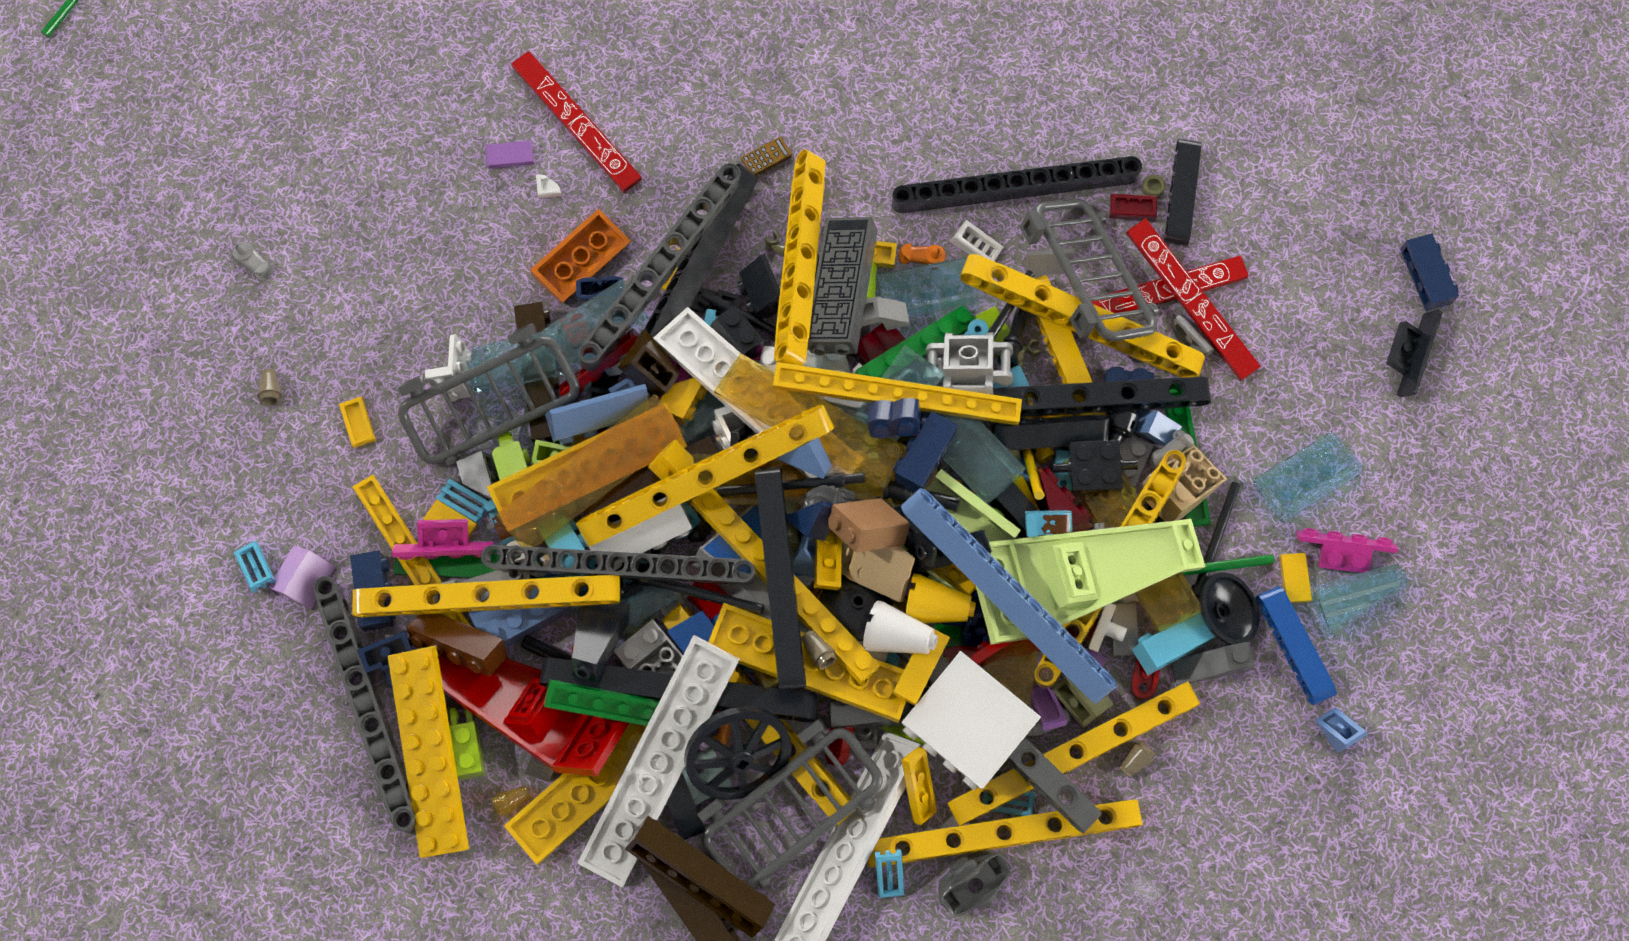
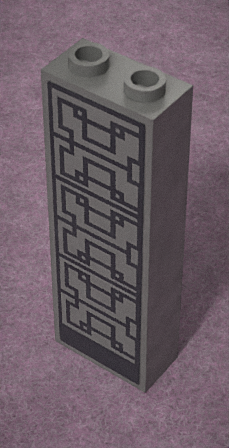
M872 217L826 219L814 285L810 335L808 339V349L811 354L819 356L825 354L843 356L857 354L878 232Z

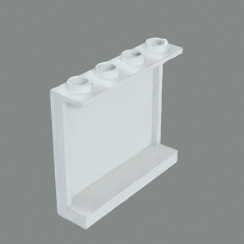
M960 651L902 721V725L905 726L902 731L913 740L918 737L925 743L923 748L933 757L936 754L941 756L945 760L943 765L954 774L956 771H959L965 776L962 781L975 791L977 787L980 790L985 787L1041 716Z

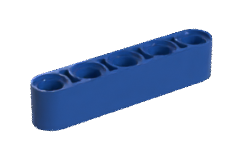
M1277 586L1257 595L1258 606L1261 605L1262 609L1260 610L1269 627L1274 629L1272 633L1281 650H1285L1284 656L1293 673H1297L1295 677L1304 694H1308L1309 698L1307 699L1309 703L1316 705L1337 694L1336 687L1284 589L1281 586Z

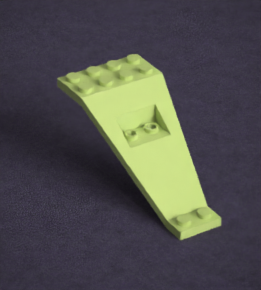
M1191 519L989 542L992 549L991 555L1061 626L1175 574L1200 570L1206 567ZM976 586L991 645L1029 639Z

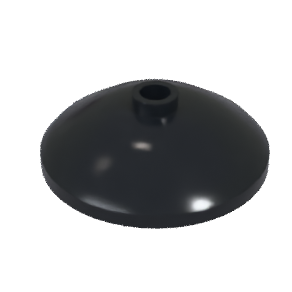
M1226 572L1217 573L1207 578L1200 590L1199 607L1203 621L1209 631L1217 639L1228 645L1252 640L1259 628L1260 614L1257 601L1250 588L1239 577Z
M844 574L841 575V588L839 590L823 589L819 601L859 642L864 641L866 624L871 622L874 616L870 614L874 604L877 601H882L893 607L891 598L849 580ZM854 600H860L862 605H856Z

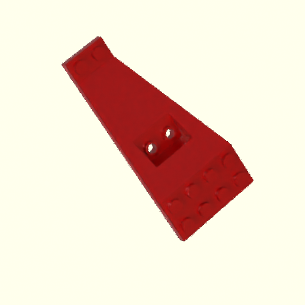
M438 657L443 690L447 696L556 773L597 777L629 725L628 722L544 707L547 687L539 685L540 669L506 658L489 677L481 673H474L470 668L456 665L444 657Z

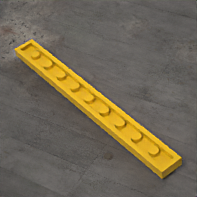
M780 362L776 363L773 389L865 403L879 400L895 402L903 398H914L919 400L920 410L925 412L1018 425L1020 422L1022 399Z
M710 489L694 498L691 505L742 559L750 561L756 567L758 576L767 585L762 540L714 489ZM794 575L799 620L810 631H815L835 650L836 659L861 684L879 669L880 664Z

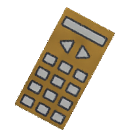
M780 136L742 156L741 161L749 171L758 176L792 158V153Z

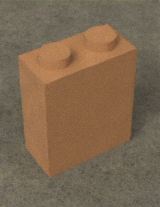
M882 498L833 504L827 527L852 550L862 552L903 546L910 523Z

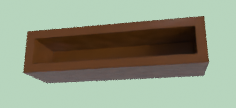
M440 613L419 614L406 627L413 646L418 649L436 646L438 657H444L456 665L470 668L474 673H481L490 677L508 657L503 639Z

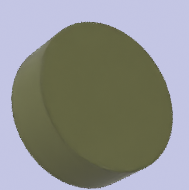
M1149 175L1144 179L1141 189L1144 195L1157 196L1159 198L1164 193L1166 185L1160 176Z

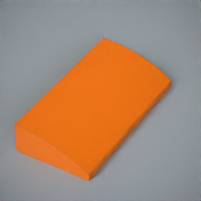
M597 209L533 266L530 272L551 295L563 304L576 292L577 280L593 277L627 247L631 240L600 209Z

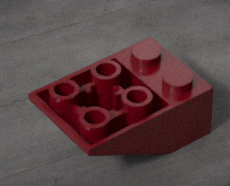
M1039 465L1037 470L1047 510L1072 511L1073 532L1088 531L1093 526L1089 521L1092 518L1090 513L1081 503L1077 506L1074 504L1073 501L1076 499L1065 485L1060 488L1056 484L1059 479L1048 467L1043 469Z

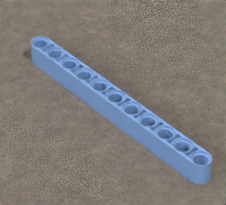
M920 488L902 504L901 508L904 514L1088 699L1098 703L1117 687L1113 677L928 491Z

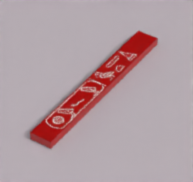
M530 51L511 63L512 68L623 193L642 180L640 174Z
M1145 218L1127 230L1126 235L1237 378L1242 381L1259 369L1261 365L1148 220Z
M1241 255L1187 271L1203 292L1242 281L1249 277ZM1161 278L1137 285L1147 304L1155 303L1159 305L1177 300ZM1126 288V289H1122V290H1119V291H1116V292H1112V293L1125 292V291H1129V290H1128V288ZM1132 295L1091 301L1092 304L1112 313L1140 310Z

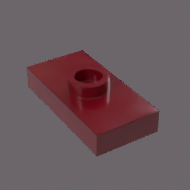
M1111 193L1109 218L1137 220L1146 218L1147 220H1156L1157 196Z

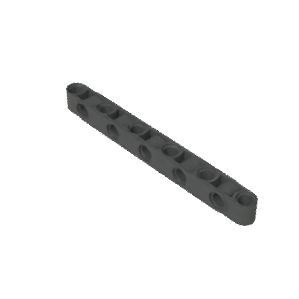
M733 163L724 164L715 176L709 180L593 328L579 349V364L584 370H596L607 355L614 350L727 204L739 185L741 171L737 165ZM731 175L735 179L727 180L724 176ZM705 210L707 214L700 215L697 213V211ZM677 245L680 247V249L677 251H673L669 248V246ZM647 280L650 281L652 285L649 287H645L641 284V282ZM614 317H622L625 321L615 323L612 319ZM592 353L596 358L594 360H586L583 356Z
M328 576L320 577L313 586L319 605V612L383 803L388 811L393 827L404 833H412L415 831L416 815L411 804L412 800L409 794L407 775L372 672L366 673L357 652L363 646L351 610L341 586ZM332 585L331 592L324 595V588ZM347 629V636L339 640V633ZM362 674L363 681L355 686V677ZM378 720L379 726L377 730L370 732V724ZM394 767L395 773L393 777L386 779V770ZM409 814L411 817L409 825L402 827V817Z
M896 653L908 664L911 658L910 653ZM941 656L927 682L929 687L934 684L949 665ZM1026 738L1020 742L1007 758L1006 762L1079 832L1085 833L1101 816L1099 809ZM1022 755L1032 757L1034 762L1032 767L1023 765L1021 761ZM1061 791H1066L1070 794V804L1061 802L1059 799Z

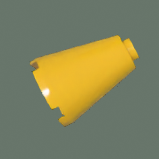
M913 574L911 581L913 585L911 590H909L907 601V615L922 623L968 621V616H974L976 602L971 601L972 596L923 575Z

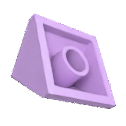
M293 546L275 576L276 582L270 584L269 589L312 610L317 601L313 589L315 581L323 576L331 578L336 566L310 550Z

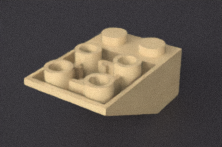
M1195 445L1182 452L1186 457L1184 471L1159 514L1165 522L1177 521L1183 518L1227 480ZM1177 459L1167 462L1171 468L1181 466ZM1152 473L1147 476V478L1138 488L1137 492L1139 493V495L1143 490L1144 486L1146 485L1147 481L1149 480L1150 476L1152 475ZM1146 500V502H1147L1153 509H1155L1156 506H1155L1154 502H1152V501H1150V500Z
M842 540L841 573L851 581L898 602H903L915 558L901 546L855 552Z

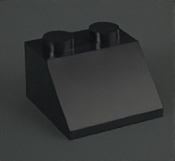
M764 253L739 272L740 281L737 282L741 295L746 294L748 302L745 303L748 312L760 319L778 314L780 297L779 285Z
M735 305L715 318L711 323L710 327L749 361H752L762 353L764 346L763 338Z

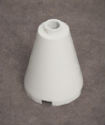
M877 601L870 612L874 616L871 622H867L864 633L863 646L866 647L865 650L872 652L928 654L930 649H935L938 635L934 634L933 628L885 602Z

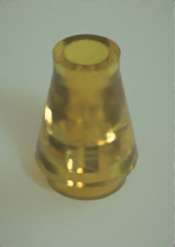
M523 785L495 793L496 796L492 797L491 801L500 817L504 814L506 816L509 815L525 801L531 799V796L526 786Z

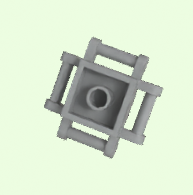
M986 332V335H953V333H946L944 343H930L926 347L928 369L924 382L926 385L937 386L939 383H943L945 388L993 395V383L1009 386L1013 382V375L1010 372V356L1013 354V346L1008 342H994V332ZM994 354L1001 356V371H993ZM940 355H944L943 371H937V362Z

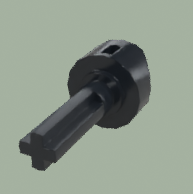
M1130 411L1119 414L1107 412L1106 416L1110 418L1109 441L1119 440L1120 446L1123 437L1134 436L1140 418Z

